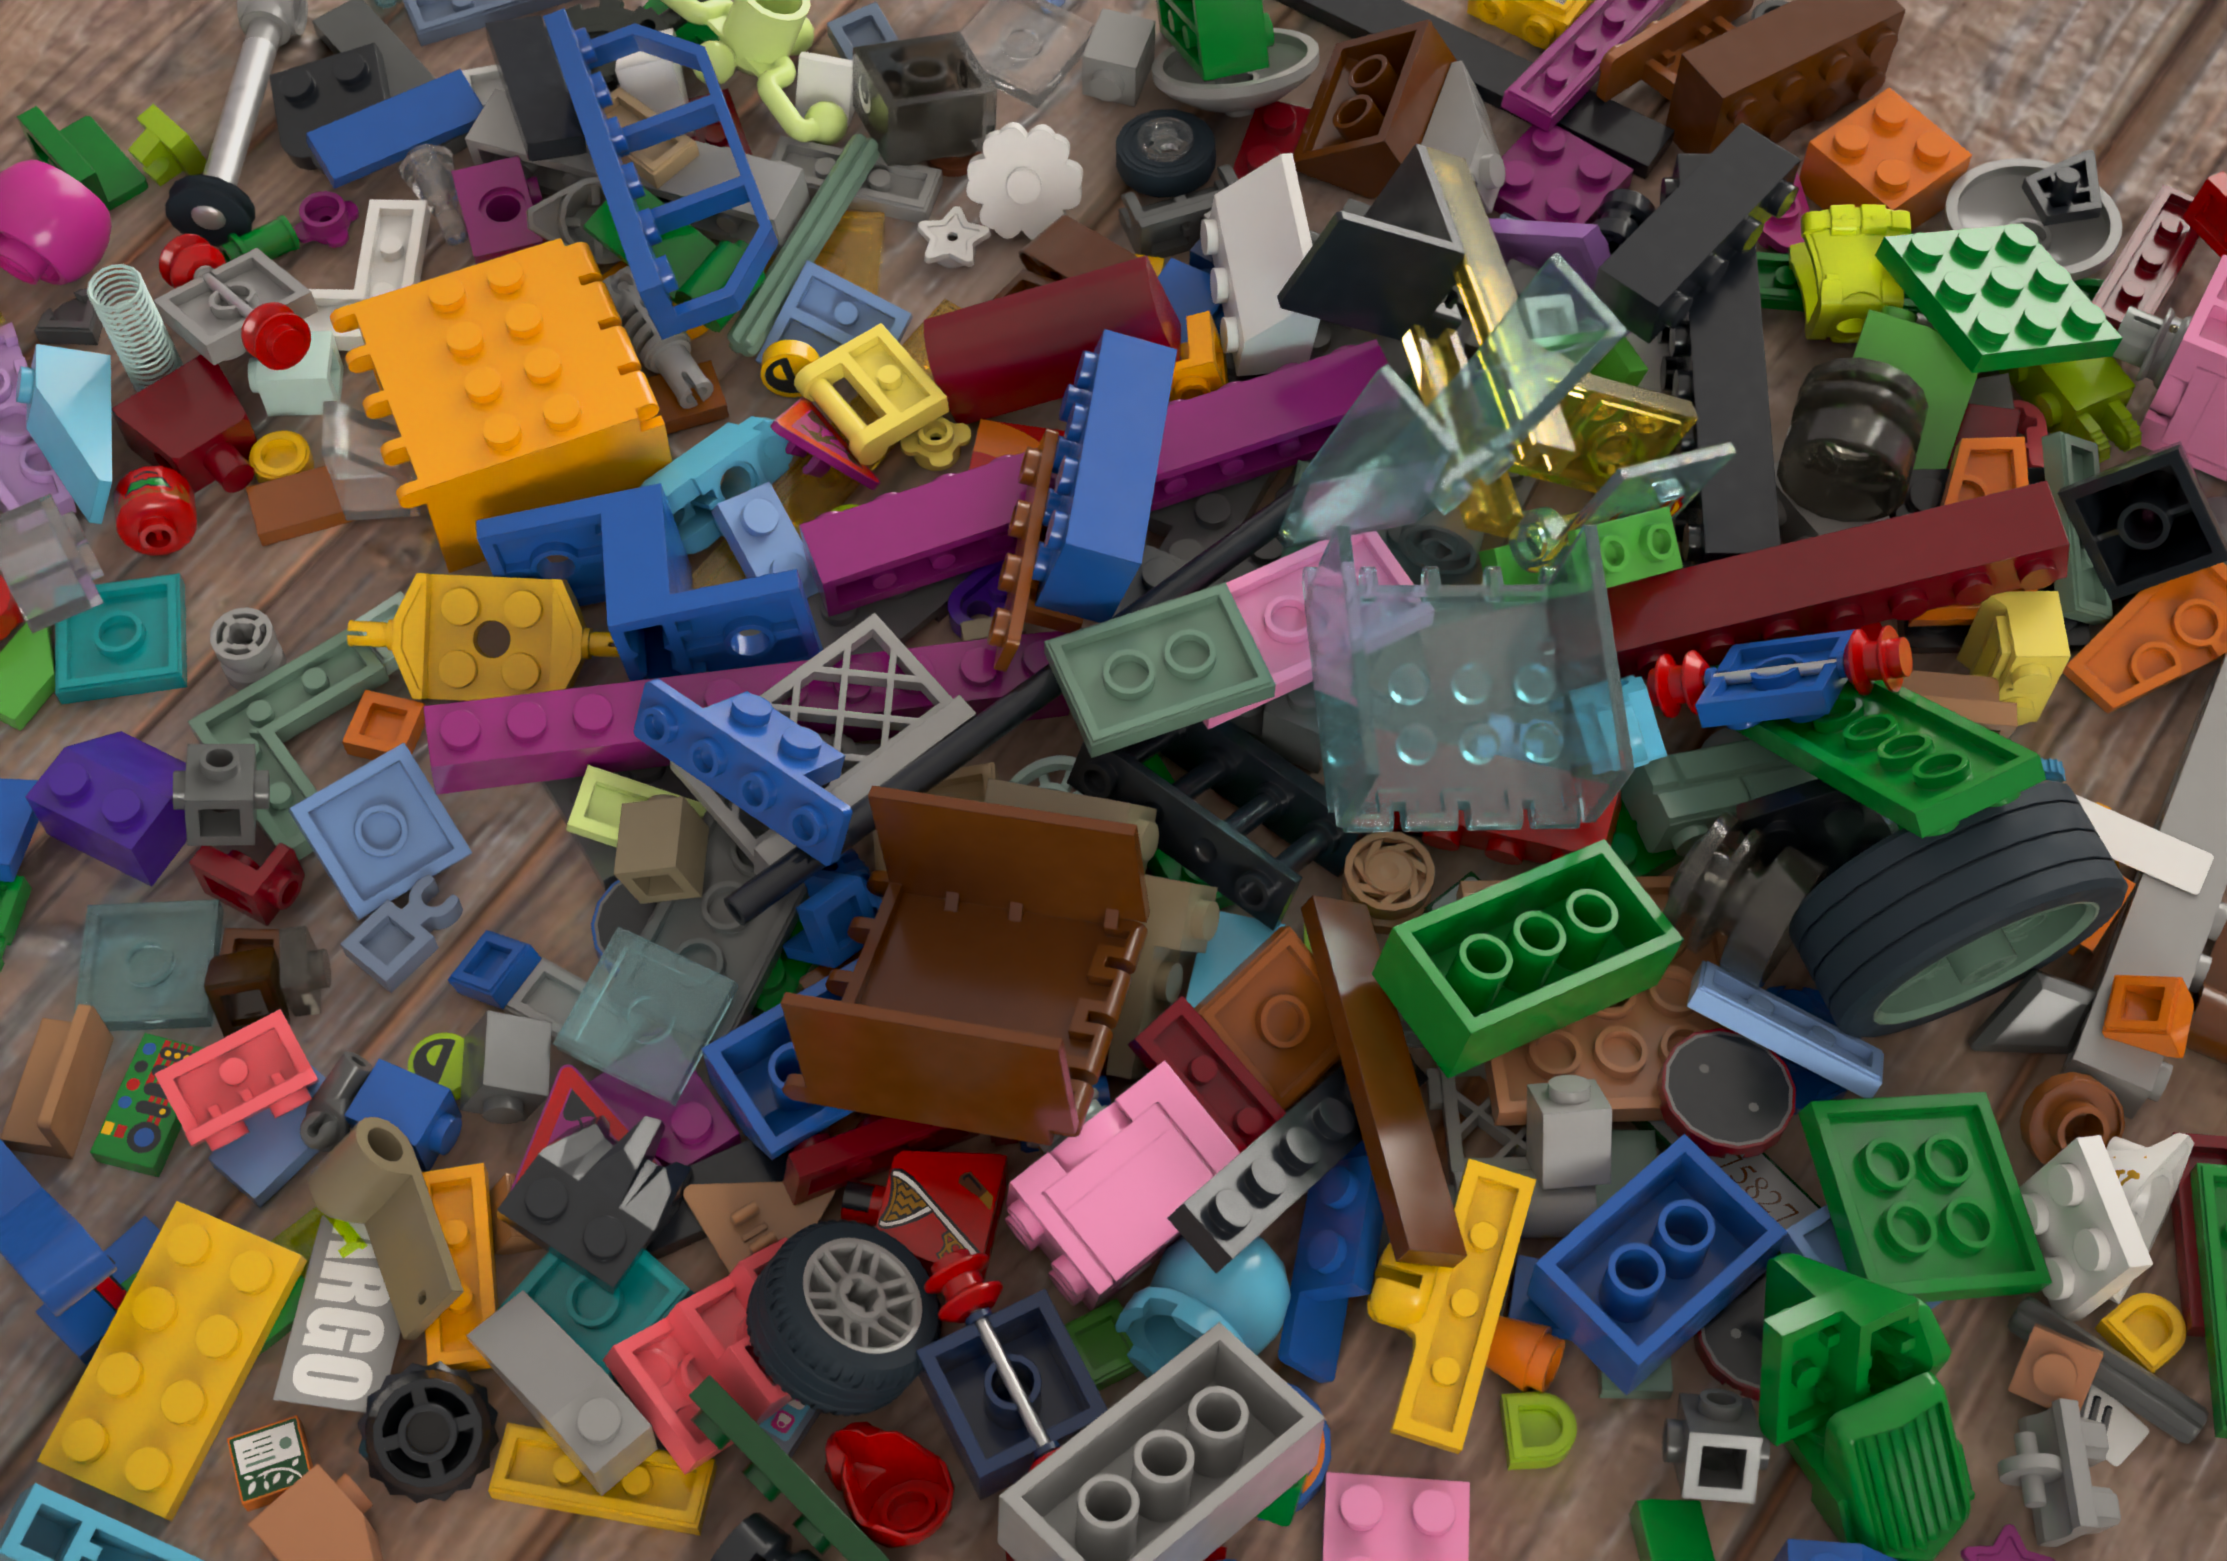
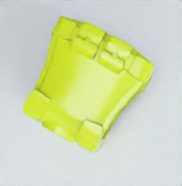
M1855 204L1831 205L1829 209L1810 211L1802 215L1800 219L1801 238H1804L1805 242L1790 245L1788 253L1789 269L1793 270L1802 297L1805 315V336L1807 340H1826L1827 337H1830L1831 341L1836 343H1858L1869 309L1880 313L1883 306H1894L1903 309L1904 290L1875 257V254L1885 236L1911 234L1910 212L1886 209V206L1881 204H1862L1860 207H1855Z

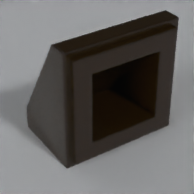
M263 947L218 955L209 961L203 987L224 1038L281 1009L288 1024H290L279 959L274 947Z

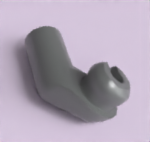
M349 1051L344 1052L312 1097V1100H310L306 1109V1117L300 1125V1136L305 1145L311 1149H317L320 1152H330L350 1132V1124L344 1115L373 1069L372 1065L361 1056Z

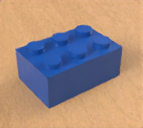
M1683 1134L1535 1263L1526 1295L1627 1396L1767 1270L1768 1260L1777 1256L1788 1232L1692 1140Z

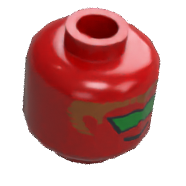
M144 466L130 471L119 480L113 493L116 532L126 546L141 554L158 556L179 551L191 542L197 530V512L194 490L186 477L176 470L167 467Z

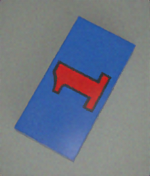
M146 1216L142 1217L104 1251L118 1270L57 1318L45 1304L35 1311L41 1320L85 1365L91 1361L127 1294L121 1283L141 1268L160 1233V1230Z

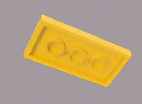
M176 1201L37 1462L172 1522L307 1260L296 1252Z

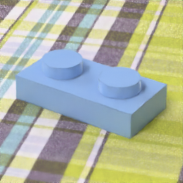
M770 481L718 503L711 511L747 579L797 569L806 598L819 592L805 557L803 542Z

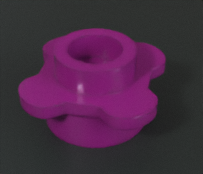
M316 192L307 196L300 204L299 215L301 222L296 224L293 229L301 243L317 241L321 244H328L329 247L338 248L349 241L350 237L347 231L351 222L359 217V210L355 203L344 201L334 192Z

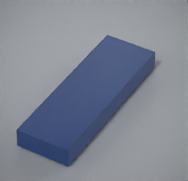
M458 69L306 133V142L331 185L336 189L469 132L484 107L461 69Z

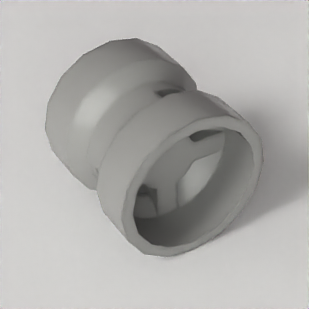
M248 607L236 608L224 613L215 621L210 631V643L218 660L221 662L222 670L229 684L238 691L286 664V656L277 640L275 630L268 616L260 610Z

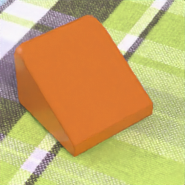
M2114 975L2102 1029L2104 1037L2166 1057L2183 1058L2194 1010L2192 996L2183 978Z

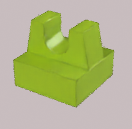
M152 104L136 118L145 130L130 146L128 151L144 166L142 168L144 172L160 187L183 171L187 175H200L204 172L207 162L206 158L190 136L156 105Z

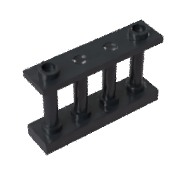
M1230 720L1211 729H1207L1203 721L1093 758H1091L1083 741L1066 782L1086 796L1157 809L1155 818L1159 830L1157 848L1208 885L1217 887L1218 892L1271 930H1275L1280 926L1303 878L1297 873L1312 861H1315L1336 877L1344 873L1346 856L1353 845L1366 836L1373 822L1371 818ZM1160 752L1188 773L1170 784L1143 764ZM1211 788L1239 809L1222 821L1194 800ZM1262 824L1291 845L1278 856L1273 857L1245 836Z

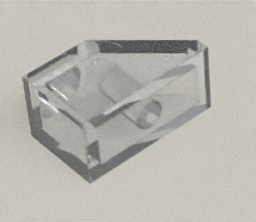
M324 401L322 455L346 521L420 516V506L403 508L400 506L396 496V490L401 485L417 480L411 462L408 461L399 465L389 466L384 463L380 453V447L385 442L401 437L397 426L381 419H370L364 412L338 401Z

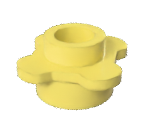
M941 416L901 439V449L904 454L914 456L915 461L924 469L930 471L946 470L958 461L961 453L960 446L970 443L971 430L964 423L954 424ZM935 437L941 438L940 440H931V438Z

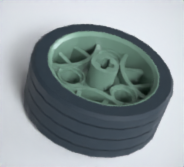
M2044 780L2021 791L2019 798L2009 804L1999 807H1988L1960 820L1959 825L1948 833L1920 838L1903 828L1879 841L1837 869L1801 901L1789 923V937L1800 954L1839 1030L1857 1038L1878 1037L1926 1024L1959 1011L2024 979L2032 969L2039 970L2063 956L2111 919L2123 904L2128 884L2069 785L2057 781Z

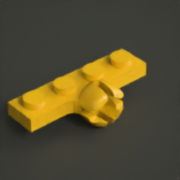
M1469 1158L1464 1166L1453 1205L1467 1257L1454 1268L1396 1262L1391 1242L1383 1251L1374 1274L1376 1280L1367 1300L1368 1314L1375 1322L1405 1331L1412 1339L1413 1349L1390 1433L1455 1454H1459L1462 1451L1536 1179Z

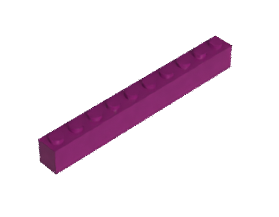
M1377 339L1359 345H1344L1335 349L1330 354L1300 364H1285L1269 374L1244 382H1229L1216 391L1188 400L1177 399L1169 402L1150 512L1295 465L1298 460L1307 461L1347 448L1404 407L1405 393ZM1025 452L1017 455H1003L992 460L989 464L958 474H944L935 478L930 483L899 493L888 492L878 496L871 502L843 511H829L819 515L812 521L800 524L805 557L828 616L831 617L1002 561L1007 553L1015 554L1018 538L1008 536V529L1017 499L1025 501L1028 486L1018 483L1019 471ZM1051 473L1049 488L1055 489L1057 478L1055 473Z
M1055 630L1022 634L1019 647L1006 672L993 669L997 647L988 645L987 639L907 649L953 699L960 695L976 712L977 716L1046 666L1049 662L1044 653V641L1067 633ZM885 651L851 655L849 669L888 673L890 656ZM843 659L832 667L842 668ZM809 660L658 679L700 707L706 708L745 691L760 696ZM896 664L895 674L906 675ZM653 679L423 706L435 794L582 777L585 775L588 765L611 773L670 766L669 759L634 735V726L644 685ZM813 680L801 689L799 706L838 710L841 683ZM848 684L845 711L884 715L887 687ZM893 689L892 716L919 718L934 707L921 691ZM1063 694L1025 721L1068 716L1070 709ZM792 696L781 704L791 705ZM797 721V724L801 727L809 728L816 733H827L829 736L835 734L836 724ZM843 725V734L850 737L854 742L877 740L882 738V729ZM889 730V738H893L901 731Z

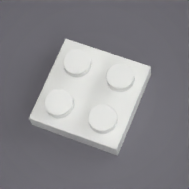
M2101 1135L2077 1137L2019 1187L2052 1281L2051 1284L2042 1289V1292L2048 1298L2051 1308L2071 1322L2081 1321L2153 1265Z

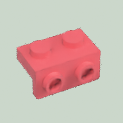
M281 1009L155 1073L161 1088L186 1132L185 1136L190 1145L195 1147L206 1141L212 1152L249 1133L250 1131L244 1121L270 1108L276 1119L312 1100V1097L307 1088L319 1082Z

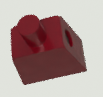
M202 355L197 356L111 408L129 448L152 466L167 467L182 474L187 478L194 493L214 481H217L226 492L236 493L247 487L254 478L255 471L248 460L250 451L257 442V438L249 418L219 364L213 365Z

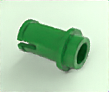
M280 215L277 219L239 237L235 233L228 235V242L220 245V249L226 263L255 248H258L271 260H274L288 252L300 249V242L288 219L284 215Z

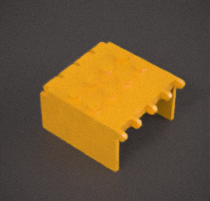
M558 238L335 309L330 314V321L336 332L345 333L355 329L360 330L364 345L350 350L345 355L347 366L353 373H363L373 369L380 392L367 396L363 400L362 406L366 416L370 419H379L393 415L401 437L387 441L380 447L382 459L389 466L399 465L408 461L411 462L417 480L401 485L396 490L397 499L403 508H414L426 504L449 573L486 561L477 541L476 520L639 488L646 479L672 462L665 423L661 415L654 417L659 412V405L645 374L641 372L642 367L626 329L621 326L622 320L606 284L602 282L603 277L592 251L585 242L564 246L562 239Z

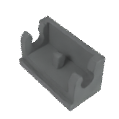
M1229 164L1217 167L1221 179L1214 181V186L1143 207L1134 192L1121 194L1125 207L1119 209V221L1135 254L1166 258L1190 251L1201 238V222L1204 214L1212 209L1214 195L1238 181L1233 168Z

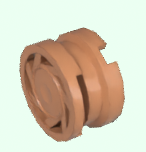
M1381 831L1366 835L1353 845L1346 856L1341 900L1367 904L1375 933L1389 935L1394 926L1423 915L1424 908L1430 904L1435 875V866L1430 853L1418 840L1401 832ZM1384 842L1397 844L1392 846H1382ZM1411 852H1414L1422 861H1418Z

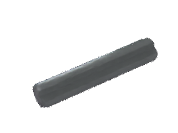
M2026 1296L2019 1303L2007 1325L2010 1332L2028 1342L2035 1323H2038L2103 1351L2104 1354L2092 1385L2182 1443L2189 1444L2198 1436L2209 1415L2206 1407L2036 1298Z

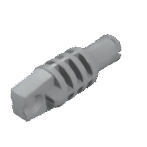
M629 265L604 279L602 282L606 284L622 320L621 326L626 329L632 346L644 366L648 370L662 375L677 397L681 407L689 409L698 405L691 394V388L695 389L702 401L708 399L714 390L713 384L705 377L690 354V337L685 331L669 338L661 339L638 293Z

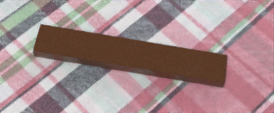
M1312 895L1300 909L1395 1260L1402 1263L1454 1268L1467 1257V1253L1397 1008L1371 974L1381 952L1367 904Z

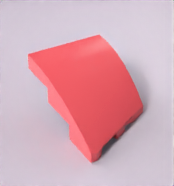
M786 1237L741 1260L727 1277L680 1301L666 1318L614 1345L603 1359L636 1408L652 1425L654 1433L684 1475L734 1443L731 1440L720 1450L691 1421V1418L701 1408L689 1395L709 1375L758 1425L793 1400L790 1394L782 1391L781 1387L772 1381V1377L766 1374L765 1368L758 1362L759 1357L755 1356L753 1352L754 1347L750 1344V1336L747 1333L748 1325L746 1324V1309L753 1284L776 1252L787 1241Z

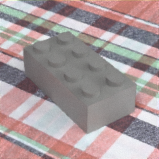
M1219 1322L999 1495L997 1543L1015 1561H1203L1317 1465L1325 1417Z

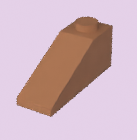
M318 1463L248 1523L250 1528L278 1561H383L378 1535L364 1516V1513L373 1506L372 1502L346 1473L334 1482Z

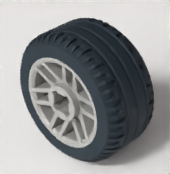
M843 1219L838 1221H821L803 1228L787 1239L758 1275L751 1289L746 1309L747 1333L750 1336V1344L754 1347L753 1352L755 1356L759 1357L758 1362L765 1368L766 1374L772 1377V1381L778 1384L782 1391L790 1394L791 1398L799 1400L803 1405H809L811 1409H820L822 1413L827 1414L830 1412L836 1416L841 1414L843 1416H858L868 1414L890 1404L903 1393L923 1370L916 1350L940 1338L942 1321L938 1317L941 1305L940 1300L937 1298L938 1294L926 1293L924 1285L929 1279L927 1270L923 1268L922 1263L917 1260L914 1254L904 1244L897 1241L896 1238L891 1237L884 1231L878 1230L874 1226L870 1227L865 1223L859 1224L852 1220L849 1222Z

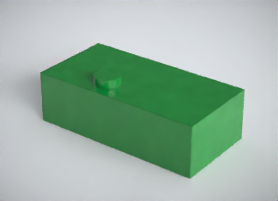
M1603 839L1394 926L1371 974L1449 1079L1658 985L1684 939L1606 840Z

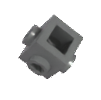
M187 744L186 771L173 772L174 810H185L187 846L255 845L257 809H269L270 806L269 770H257L255 744Z
M1706 1389L1700 1394L1679 1393L1676 1419L1666 1418L1664 1421L1662 1456L1664 1462L1674 1464L1682 1498L1755 1504L1759 1470H1767L1769 1464L1770 1440L1761 1432L1751 1398H1743L1729 1390Z

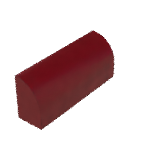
M1147 255L924 319L923 325L927 358L935 384L947 396L949 411L957 424L964 423L967 425L978 422L980 419L996 417L1063 398L1068 384L1074 385L1077 367L1083 351L1094 352L1104 329L1177 349L1175 362L1181 361V323Z

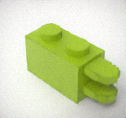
M2113 357L1999 370L2000 374L2009 373L2010 385H2013L2024 401L2035 405L2044 414L2047 430L2050 434L2061 431L2096 443L2098 445L2099 463L2111 458L2109 439L2115 443V447H2118L2119 451L2123 450L2124 453L2142 445L2140 426H2138L2136 420H2133L2132 414L2126 408L2136 385Z

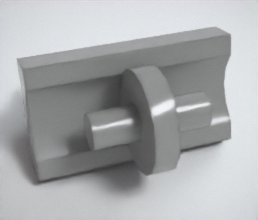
M2062 1398L2053 1401L2052 1407L2046 1411L2019 1419L2020 1433L2014 1435L2017 1455L2002 1459L1997 1463L2000 1482L2012 1486H2022L2025 1507L2032 1508L2037 1545L2058 1547L2082 1535L2101 1533L2118 1525L2121 1515L2117 1494L2113 1493L2110 1488L2092 1486L2089 1467L2106 1459L2109 1445L2105 1424L2080 1417L2078 1400Z

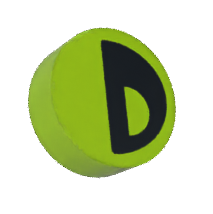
M446 1032L436 1033L424 1038L414 1047L409 1056L408 1071L450 1088L455 1101L460 1099L464 1038L457 1034Z

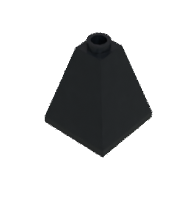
M2181 441L2138 456L2060 488L2058 492L2103 588L2106 589L2111 601L2227 561L2226 539Z

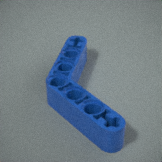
M0 1139V1253L57 1318L118 1269L81 1224L41 1187Z

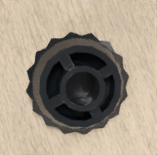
M441 1361L428 1366L411 1363L402 1373L386 1375L381 1388L367 1396L366 1412L357 1423L362 1436L358 1452L368 1462L369 1476L383 1482L390 1495H406L416 1504L430 1498L446 1501L456 1491L471 1489L476 1476L490 1467V1452L500 1441L495 1430L498 1412L488 1402L487 1388L473 1382L466 1369H450Z

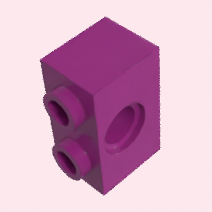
M519 156L451 171L476 264L549 242L527 228V209L543 201L537 177L525 179Z

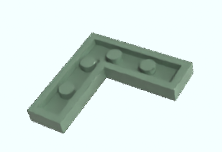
M345 629L188 721L193 734L200 744H255L257 770H269L270 806L269 809H257L256 823L274 848L279 843H283L293 848L298 860L314 851L289 813V808L318 791L283 743L361 698L365 690L373 691L390 681L385 667L369 646H348L347 635L361 636L358 631H347Z

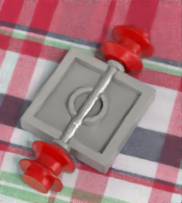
M183 234L167 243L159 258V271L164 281L175 289L153 301L163 322L210 363L216 365L222 361L232 360L248 351L265 367L273 370H285L295 366L305 357L311 343V331L304 319L318 312L312 292L258 248L226 263L223 254L199 235Z

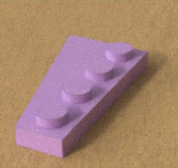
M11 322L0 327V510L19 536L22 537L77 511L74 499L26 429V403L16 402L20 366H28L25 357L22 355L18 338Z

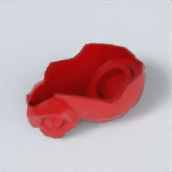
M868 1421L852 1422L843 1429L833 1432L827 1439L825 1445V1472L838 1491L843 1492L851 1519L871 1541L887 1548L916 1546L939 1530L950 1515L955 1485L948 1466L938 1455L930 1452L915 1440L899 1431H884L873 1426Z

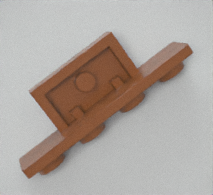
M1686 0L1676 11L1660 21L1655 20L1651 22L1641 33L1622 45H1614L1606 52L1599 66L1601 74L1596 96L1607 102L1642 80L1671 101L1682 53L1736 28L1731 22L1747 13L1752 8L1754 0Z
M1046 429L1037 449L1027 447L1018 476V483L1028 487L1025 501L1017 499L1008 529V536L1018 538L1015 554H1006L998 581V590L1007 592L1005 608L997 607L994 612L987 639L988 645L997 647L993 669L1003 672L1007 671L1019 647L1024 622L1064 633L1077 631L1083 624V618L1035 606L1039 581L1033 580L1032 576L1039 541L1045 543L1048 528L1042 526L1059 435L1058 431Z

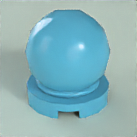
M1181 1235L1165 1249L1150 1287L1134 1293L1115 1324L1116 1332H1126L1133 1343V1347L1128 1352L1127 1357L1140 1372L1149 1378L1219 1322L1255 1355H1258L1278 1335L1290 1301L1291 1293L1284 1262L1262 1237L1257 1236L1216 1274Z

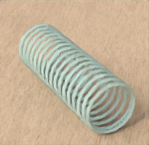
M113 264L95 273L88 282L87 294L94 310H96L134 389L139 392L147 387L143 385H151L159 380L142 381L143 379L158 377L172 366L171 370L167 373L169 374L184 365L140 272L134 267L125 264ZM112 268H125V269H128V270H113V271H109V272H106V273L102 274L100 277H98V278L96 279V277L99 276L101 273H103V272L106 271V270L112 269ZM115 273H126V274H128V275L115 276V277L106 279L104 282H102L101 284H99L98 287H97V288L95 289V291H94V288H95V286L97 285V283H98L100 280H102L104 277H106V276H108V275L115 274ZM117 279H129V280H132V281H120V282L111 284V285H109L108 287H106L105 289H103V290L100 292V294L98 295V297H97V293H98V292L100 291V289H101L104 285H106L108 282H111V281H114V280H117ZM119 285H132V286H135V287H122V288L113 290L112 292H110L109 294H107V295L102 299V301L100 302V299L102 298V296L104 295V293L107 292L108 290H110V289L113 288V287H116V286H119ZM121 291H136V293H125L115 296L113 299L108 301L106 305H104L106 300L115 293ZM134 296L131 299H126L116 303L114 306H110V304L120 298ZM134 314V315L131 316V317H128V318H126V319H123V318H125L126 316H129V315ZM137 320V321H135V322H133V323H130V324H128V325H125V324H127V323L130 322V321ZM140 325L139 327L128 331L130 328ZM143 331V332H141V333H139V334H137V335H135V336H131V335H133V334L136 333V332ZM146 336L144 339H141V340H139V341L133 342V341H135V340L138 339V338H141V337ZM148 342L146 345H143V346H141V347L135 348V347H137L139 344ZM152 347L150 350L139 353L143 349ZM155 352L153 355H151V356H149V357H146V358H144V359H140V358H142L143 356H145V355H147V354H150V353ZM163 358H165V360L157 367H154L150 370H140L141 368H148L150 366H153L157 364L159 361H161ZM156 359L155 361L146 364L148 361ZM166 363H168V365L162 371L149 376L137 375L154 372L162 368Z

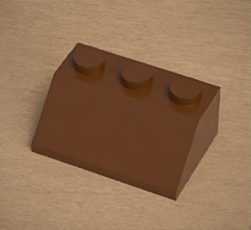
M1430 19L1336 43L1293 154L1297 172L1369 199L1379 196L1414 145H1421L1451 63L1457 61Z

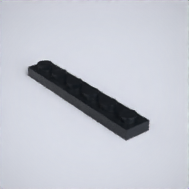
M1410 1054L1420 1088L1429 1078L1416 1065ZM1343 1065L1167 1217L1216 1274L1363 1140Z

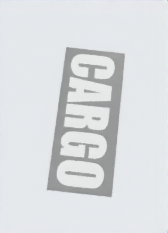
M322 1214L273 1400L365 1413L367 1396L379 1390L386 1375H390L401 1330L365 1224L345 1222Z

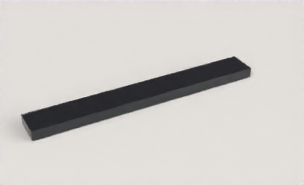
M1275 0L1354 39L1430 19L1456 60L1463 62L1483 101L1524 120L1501 107L1504 92L1533 64V62L1403 0ZM1589 90L1556 124L1634 170L1633 174L1644 179L1647 178L1668 150L1675 133L1674 129L1611 99L1604 102L1592 90Z

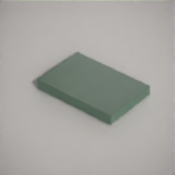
M1226 582L1044 641L1045 656L1091 758L1275 697L1276 684Z

